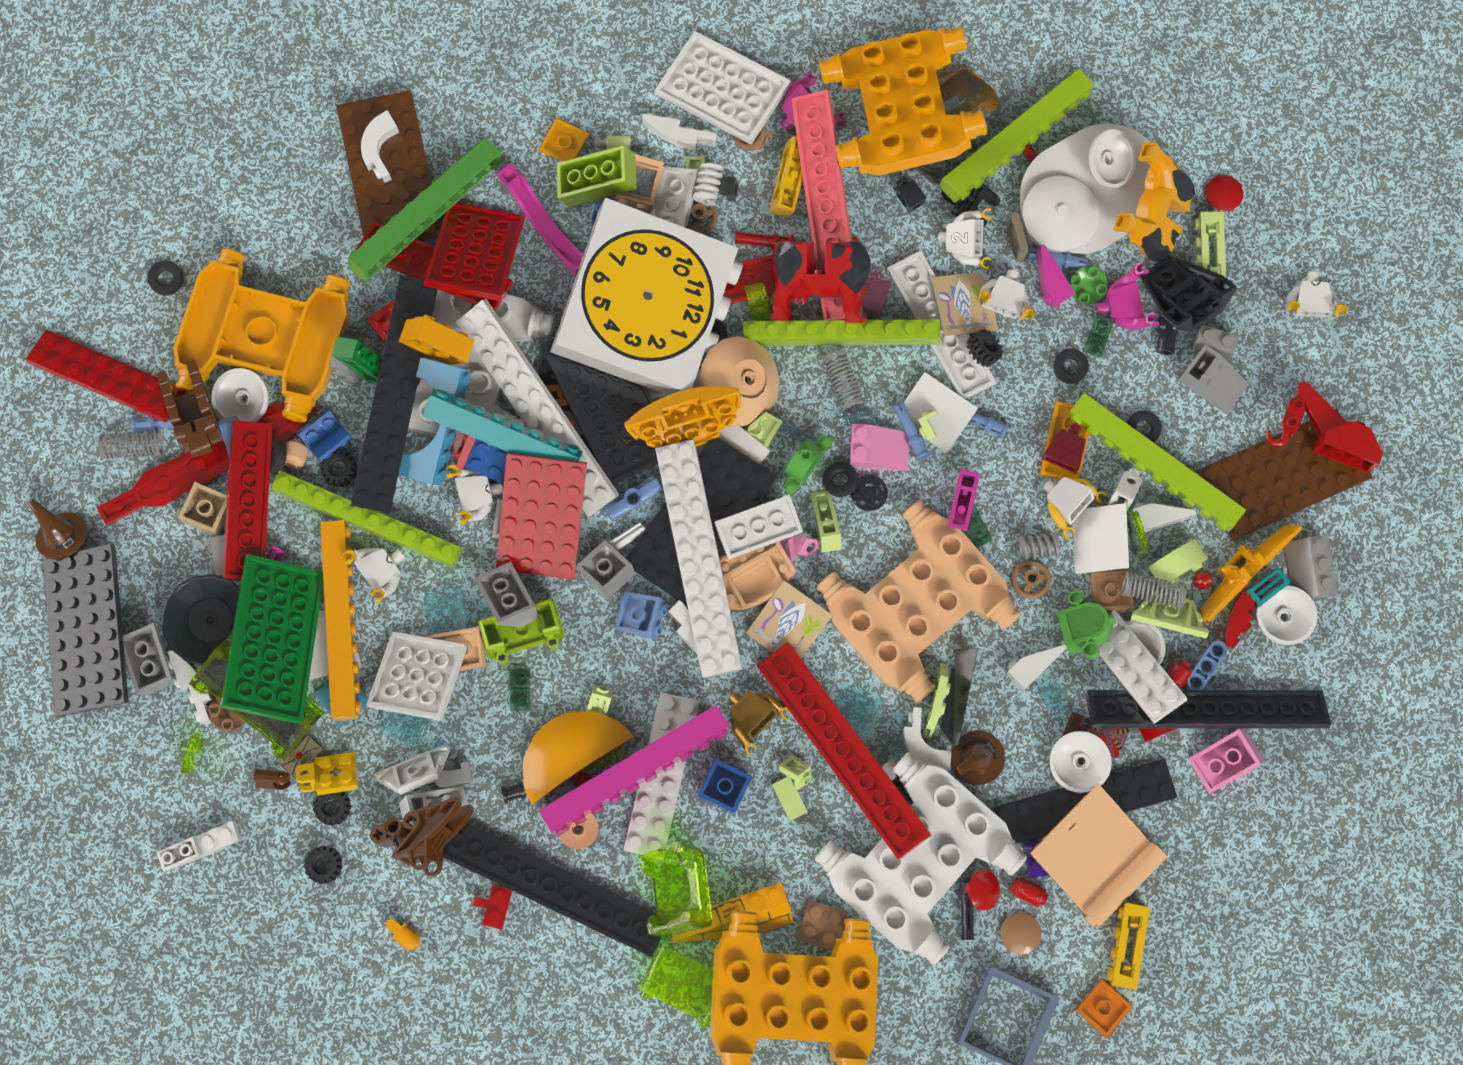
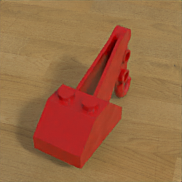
M1301 382L1296 387L1297 397H1293L1288 403L1282 419L1283 435L1281 439L1274 440L1270 435L1271 431L1267 430L1266 432L1267 441L1271 445L1276 447L1283 446L1300 427L1306 412L1319 437L1313 449L1314 453L1365 473H1370L1376 468L1383 456V452L1371 428L1361 421L1347 422L1307 382Z

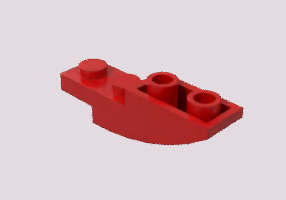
M1267 580L1264 584L1257 588L1254 591V593L1257 594L1258 592H1260L1263 588L1269 585L1271 581ZM1247 587L1239 594L1227 617L1223 634V642L1226 644L1227 650L1230 647L1234 649L1240 642L1239 635L1242 632L1245 634L1252 626L1250 621L1254 617L1250 614L1257 607V603L1246 593L1249 590Z

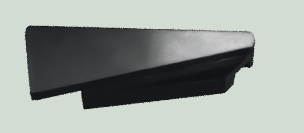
M955 649V669H951L949 678L951 685L949 693L946 695V707L940 725L941 731L947 736L954 749H957L959 745L978 649Z

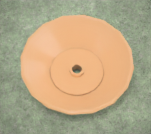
M736 336L722 339L709 349L701 364L699 382L700 387L726 386L739 388L741 408H738L736 413L737 419L733 424L745 426L752 424L765 412L770 413L778 398L780 380L776 364L767 349L755 340Z

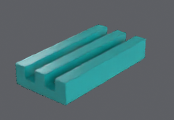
M1277 567L1246 593L1252 597L1251 599L1257 603L1258 607H1261L1289 585L1291 581ZM1276 573L1279 575V577H1277L1269 585L1263 588L1260 592H1258L1257 594L1254 593V591L1257 588H1259L1267 580L1273 577ZM1279 581H1284V583L1281 584L1278 588L1272 591L1264 599L1260 600L1259 597L1267 592Z

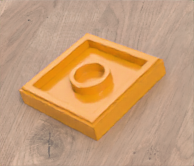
M555 118L538 150L560 162L578 158L590 137V133Z

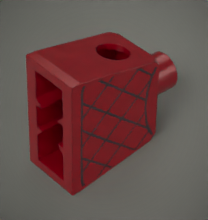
M1071 423L1068 431L1060 429L1042 456V460L1076 474L1081 465L1086 439L1079 436L1082 427Z

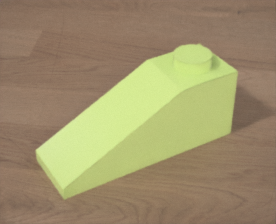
M827 491L810 493L822 553L841 550V533L831 494Z

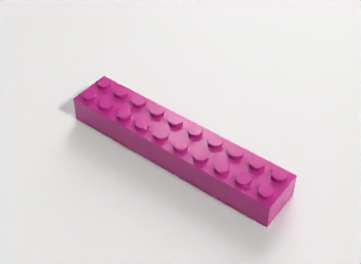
M715 705L540 809L539 813L553 835L558 834L560 836L569 831L568 827L575 823L577 826L586 821L587 818L585 816L592 812L596 815L604 810V805L611 802V804H614L621 800V795L627 791L631 794L640 788L639 784L646 781L649 783L657 778V773L661 771L666 773L675 767L674 763L679 760L684 762L690 759L694 751L699 750L701 752L705 750L714 739L720 741L725 738L729 731V725L718 706Z

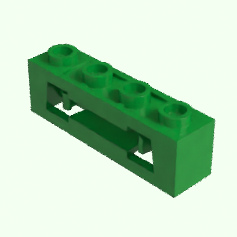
M337 337L331 356L368 383L376 384L382 358L358 340Z

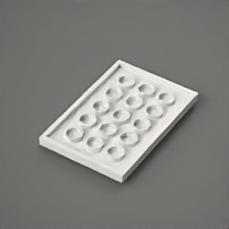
M694 31L654 92L661 98L752 144L790 87L791 80Z

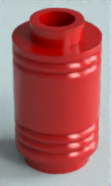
M1015 877L1009 891L1013 893L1012 896L1020 898L1038 908L1040 904L1045 905L1049 896L1046 893V888L1029 880L1027 881L1022 877Z

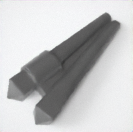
M926 165L913 167L934 186L939 185V179L944 178L942 172Z

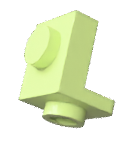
M927 410L921 414L922 418L918 419L922 426L919 428L920 433L924 439L928 438L929 441L937 438L929 422V419L939 415L937 411Z

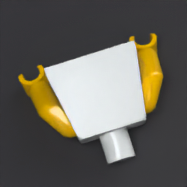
M1064 477L1058 484L1049 480L1044 486V490L1049 493L1047 495V508L1050 516L1058 528L1063 530L1062 537L1066 540L1069 539L1066 535L1067 530L1072 535H1075V530L1072 527H1067V523L1071 525L1092 500L1096 505H1101L1102 501L1098 499V496H1101L1103 499L1106 498L1105 492H1097V489L1091 483L1081 478L1069 479Z

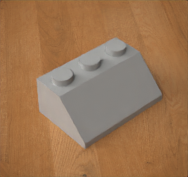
M1328 535L1289 542L1284 547L1291 586L1300 588L1312 600L1330 598L1338 594Z
M511 562L474 578L499 625L522 627L538 619L536 606Z
M149 624L123 636L125 660L136 694L151 695L165 689L173 681V677L156 624Z

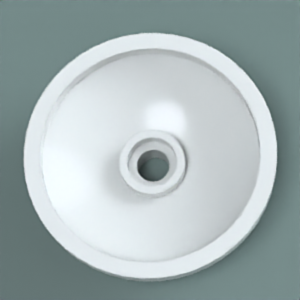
M1111 129L1101 132L1091 145L1089 152L1090 169L1094 178L1101 185L1108 188L1121 187L1131 179L1135 171L1136 151L1131 139L1120 130Z
M236 368L223 373L217 379L212 390L211 400L216 415L220 420L237 415L240 421L258 422L268 408L269 393L264 380L257 373L248 369ZM244 395L248 397L246 402L243 401Z
M1287 585L1261 607L1257 606L1256 616L1261 631L1268 639L1281 645H1295L1304 641L1312 634L1317 624V609L1313 600L1306 592L1294 586ZM1278 587L1269 590L1267 593L1263 595V597L1260 600L1264 599L1267 595H1269ZM1281 614H1285L1287 616L1286 621H1283L1281 619Z
M1134 620L1125 622L1155 660L1161 664L1165 656L1166 644L1159 629L1154 625Z
M1076 731L1066 734L1056 742L1051 751L1050 768L1054 778L1062 787L1073 792H1090L1097 784L1101 786L1108 778L1111 770L1112 760L1107 745L1098 736L1089 732ZM1083 757L1085 759V764L1080 765L1078 763V758Z

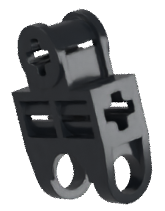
M984 184L976 190L975 188L970 190L971 193L964 200L959 199L956 203L948 198V195L942 190L943 199L954 205L951 214L955 217L963 212L977 211L981 200L995 207L1001 202L999 196ZM987 220L983 221V228L987 225Z

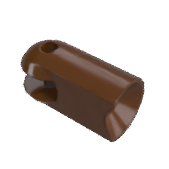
M256 769L254 772L255 788L284 790L291 784L290 775L285 771Z

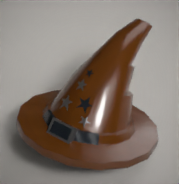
M35 499L28 502L29 507L41 526L36 535V547L39 553L47 559L58 560L67 558L77 552L87 536V525L83 518L69 512L55 515Z
M971 731L960 737L957 749L952 748L951 767L955 775L963 782L974 786L985 785L995 780L1002 772L1005 764V750L1001 742L992 734L984 731Z

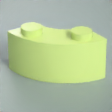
M1196 539L1156 561L1149 566V569L1156 579L1159 578V581L1163 579L1164 581L1167 580L1168 583L1170 581L1177 583L1180 581L1179 577L1188 571L1196 572L1204 567L1202 563L1208 558Z

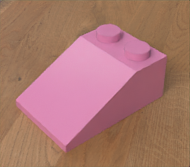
M852 424L849 464L854 468L908 471L909 438L904 431L874 425Z
M1241 728L1188 759L1209 794L1266 761L1247 730Z

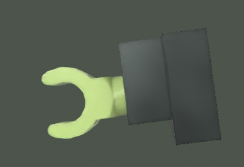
M722 176L720 179L721 184L715 185V187L719 189L721 195L727 197L728 201L736 202L739 187L737 178Z

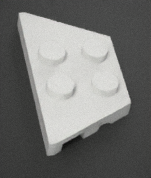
M447 743L374 773L379 783L400 795L411 792L420 786L430 784L439 779L450 749Z

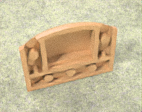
M779 541L729 560L725 556L720 561L730 610L748 609L771 599L782 582L785 580L788 583L796 572Z

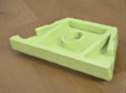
M1154 591L1152 601L1149 602L1148 598L1131 616V620L1202 638H1207L1209 634L1208 628L1205 629L1202 624L1203 618L1197 611L1194 600L1186 598L1183 607L1176 609V600L1174 607H1171L1173 595L1168 607L1167 599L1165 605H1162L1163 596L1161 603L1158 604L1160 592H1158L1156 603H1153Z
M940 663L935 683L936 687L933 691L923 738L931 739L937 721L945 711L946 703L943 702V699L948 695L951 685L948 683L949 672L947 664Z

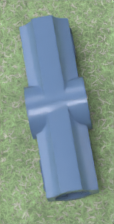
M652 476L638 486L628 489L625 494L603 508L610 520L614 522L631 510L639 508L641 504L662 492L663 489L657 479ZM636 495L638 501L631 503L628 501V497Z

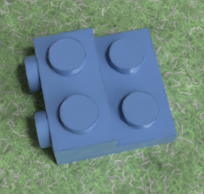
M625 591L614 629L619 632L635 634L638 637L656 640L657 635L662 633L663 626L660 624L662 616H666L668 611L666 601L660 597Z

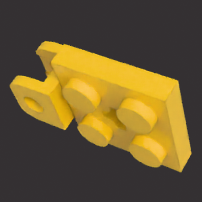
M355 751L315 757V764L313 762L297 766L296 780L299 783L300 791H316L317 795L358 789ZM303 771H307V772H308V773H306V774L301 775V773H302ZM334 771H341L337 776L333 774Z

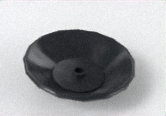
M214 574L194 576L180 583L167 597L161 615L163 635L171 650L184 661L202 667L217 666L228 662L240 587L232 580L223 579V577ZM210 616L214 619L212 624L207 622V618Z

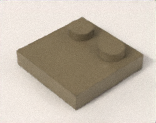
M1015 213L1010 216L1007 231L1017 263L1024 261L1028 253V245L1019 213Z

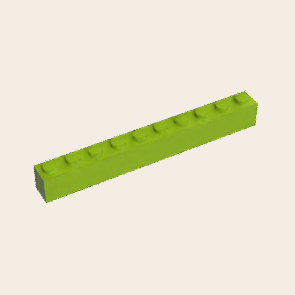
M1080 69L1076 70L942 179L939 187L954 203L959 199L964 200L971 193L970 190L979 188L984 183L986 177L991 178L994 176L1001 165L1003 167L1012 160V156L1021 154L1028 143L1031 145L1039 138V134L1048 132L1055 121L1058 123L1066 116V112L1069 110L1071 112L1074 111L1082 99L1086 101L1092 95V89L1095 84Z
M940 319L867 320V323H844V320L744 321L743 337L755 340L761 346L939 345Z
M1084 393L1070 410L1068 416L1073 423L1086 428V432L1090 436H1097L1107 448L1115 449L1119 452L1118 455L1122 459L1130 460L1135 464L1134 467L1137 470L1148 473L1155 483H1161L1166 486V490L1174 496L1178 495L1181 497L1184 504L1199 510V514L1203 518H1210L1220 530L1230 532L1246 511L1238 503Z
M280 470L271 486L275 494L337 520H344L346 524L455 569L463 552L460 546L389 516L371 510L350 506L351 500Z

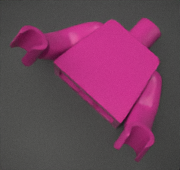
M811 71L807 72L806 77L804 76L794 81L784 97L782 110L787 116L780 124L786 131L793 125L795 126L791 99L812 93L808 86L815 85L817 76L810 78L812 75ZM839 112L837 116L833 115L835 125L843 126L846 123L847 119H840L844 112Z
M1137 263L1135 269L1118 279L1108 288L1105 295L1106 302L1096 303L1098 315L1108 313L1110 322H1114L1116 326L1128 330H1140L1150 325H1159V322L1153 321L1159 315L1149 313L1145 317L1138 284L1135 282L1140 277V274L1149 273V269L1142 271V266L1146 263Z

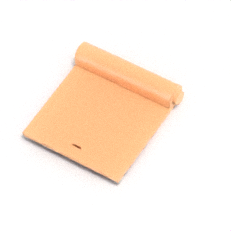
M1099 784L1030 852L1033 858L1086 915L1084 919L1092 927L1095 925L1100 927L1167 858L1166 854L1158 846L1151 843Z

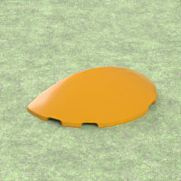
M704 386L679 391L642 408L624 423V426L636 440L640 438L653 448L693 439L696 447L708 443L709 440L718 438L721 430L725 427L730 428L737 419V410L741 408L739 388Z
M573 711L550 720L534 735L525 752L522 766L523 784L529 801L534 805L598 760H602L632 740L634 736L618 720L595 711Z

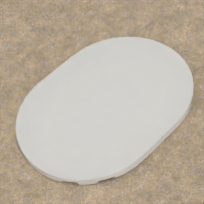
M1097 124L1076 132L1049 147L1031 162L1020 185L1021 211L1026 195L1041 180L1052 176L1074 178L1086 185L1093 193L1099 208V221L1096 231L1086 244L1074 251L1065 252V254L1086 255L1110 246L1128 235L1126 232H1115L1113 230L1118 214L1132 213L1136 216L1139 199L1145 191V179L1151 167L1149 163L1138 160L1143 143L1150 141L1137 131L1118 124ZM1116 129L1124 132L1131 139L1136 151L1135 171L1131 179L1125 185L1118 188H1108L1101 185L1094 178L1090 169L1089 152L1091 145L1097 135L1105 130Z

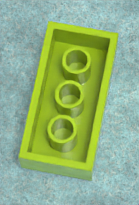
M625 145L557 163V196L560 201L569 207L637 189L635 153Z

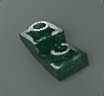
M1096 312L1083 352L1102 357L1115 322L1114 317Z
M530 668L510 669V712H531Z

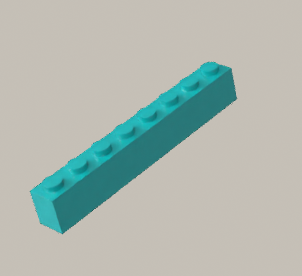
M434 389L422 415L511 453L579 461L583 452L573 444L567 445L562 443L556 437L543 435L541 431L524 427L518 421L505 419L499 413L493 414L486 411L483 406H474L467 403V400L464 398H455L442 389Z

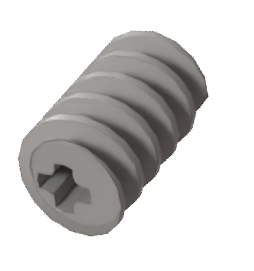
M1044 534L1042 538L1039 535H1035L1034 539L1031 535H1027L1026 540L1023 535L1018 537L1016 545L1018 560H1020L1021 555L1024 556L1025 560H1028L1029 554H1031L1033 560L1036 559L1037 554H1039L1041 559L1044 558L1045 554L1051 559L1053 553L1059 559V543L1055 534H1051L1050 537Z

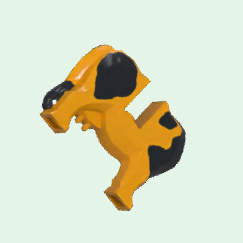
M1144 142L1138 160L1147 162L1151 166L1145 179V191L1139 199L1136 216L1132 213H1119L1113 230L1115 232H1126L1129 235L1130 242L1139 245L1140 251L1145 257H1148L1151 261L1159 262L1172 253L1176 238L1183 232L1181 227L1166 216L1168 209H1171L1173 212H1190V202L1196 193L1190 176L1176 162L1172 161L1169 155L1159 148L1157 142Z

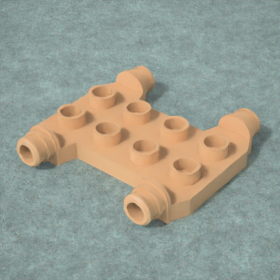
M922 500L915 502L903 513V519L909 523L908 526L912 529L910 535L913 537L918 550L866 594L853 587L850 583H847L844 579H841L837 572L829 574L817 586V590L824 595L825 607L833 615L830 620L834 628L884 685L894 688L900 693L905 691L908 696H912L916 703H920L936 687L929 680L930 677L926 674V669L922 665L919 654L967 613L972 611L983 617L986 621L990 618L994 623H998L1001 630L1008 628L1021 616V612L1015 608V603L1011 600L1012 597L1009 595L1005 579L961 530L949 528V519L938 515L936 511L933 512L929 507L927 508Z

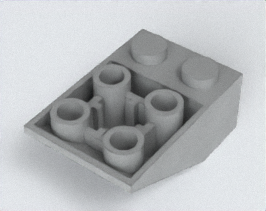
M1206 344L1179 379L1181 383L1225 414L1230 411L1249 385L1221 354Z

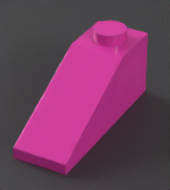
M1041 245L1037 247L1036 258L1040 290L1043 294L1042 299L1046 305L1056 307L1074 295L1075 292L1046 246Z
M960 469L948 523L949 528L963 531L968 530L980 473Z

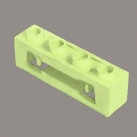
M1200 212L1194 220V230H1198V237H1195V248H1198L1195 265L1207 269L1210 264L1209 237H1213L1216 232V236L1213 239L1214 267H1210L1209 270L1215 273L1217 271L1218 274L1226 277L1224 212Z

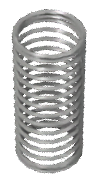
M840 349L825 355L823 362L827 366L826 369L830 374L829 377L833 382L832 385H834L836 390L835 393H837L839 398L838 401L841 402L840 405L843 412H850L851 408L848 407L860 403L856 406V409H859L866 402L864 397H861L863 393L860 392V385L856 381L857 377H853L855 373H853L854 369H850L852 365H850L851 361H847L849 359L847 352L844 349ZM841 359H845V360H843V361H841V362H839L838 364H836V365L833 366V363H835L836 361H839V360H841ZM847 363L837 369L834 368L840 364ZM844 367H848V368L842 370V371L839 372V373L836 372V371H838L839 369H842V368H844ZM850 371V372H848V373H846V374H844V375H842V376H840V377L837 376V375H839V374H841V373H843V372ZM851 375L842 381L839 380L845 376ZM849 379H853V380L847 382V383L844 384V385L840 384V383H842V382H844V381H847V380H849ZM854 383L845 389L842 388L848 384ZM852 387H856V388L850 390V391L847 392V393L844 392V391L847 390V389H850V388H852ZM857 391L848 397L845 396L851 392ZM859 395L850 401L847 400L853 396Z
M143 431L142 435L140 432L137 434L134 432L133 435L130 432L129 434L124 433V436L122 433L119 435L116 433L115 436L113 433L111 435L100 434L98 440L99 454L102 459H108L109 457L111 459L113 457L126 458L127 456L129 458L131 456L140 457V455L142 457H148L149 455L151 457L153 455L162 456L163 448L159 450L158 443L161 444L162 442L163 444V436L160 431H156L155 434L153 431L151 434L149 432L145 434ZM152 434H153L154 447H155V449H153ZM134 435L136 438V445L138 447L139 455H137V449H135ZM143 435L145 439V444L147 446L148 455L146 454V449H144ZM112 436L117 456H115V451L113 452ZM121 436L126 456H124V451L122 452ZM125 436L127 438V445L129 447L130 456L128 455V450H126ZM130 436H131V443H132V445H133V449H134V453H135L134 456H133V451H131V447H130ZM139 436H140V443L142 444V449H143V452H144L143 455L141 454L142 451L140 450V447H139ZM148 436H149V443L151 444V449H152V452H153L152 455H151V453H150L151 451H150L149 446H148ZM116 437L118 438L121 456H119V451L117 450ZM107 438H109V445L113 455L112 457L110 456L111 453L108 450ZM103 441H104V446H106L107 453L104 452Z
M1129 571L1126 573L1122 586V596L1129 597L1135 576L1131 598L1134 597L1137 580L1140 576L1136 599L1139 597L1141 583L1144 578L1140 600L1143 599L1146 582L1149 578L1145 601L1148 599L1150 584L1153 580L1149 602L1152 601L1155 584L1158 580L1153 603L1157 601L1159 586L1162 581L1158 604L1161 603L1166 583L1162 605H1165L1168 587L1171 583L1167 607L1170 605L1174 585L1175 591L1171 607H1174L1179 585L1180 590L1175 607L1176 609L1183 607L1187 592L1186 584L1181 585L1179 583L1177 585L1176 582L1172 583V581L1168 583L1167 580L1164 581L1163 579L1159 581V578H1150V576L1146 578L1145 575L1141 576V574L1137 576L1136 573L1133 574Z

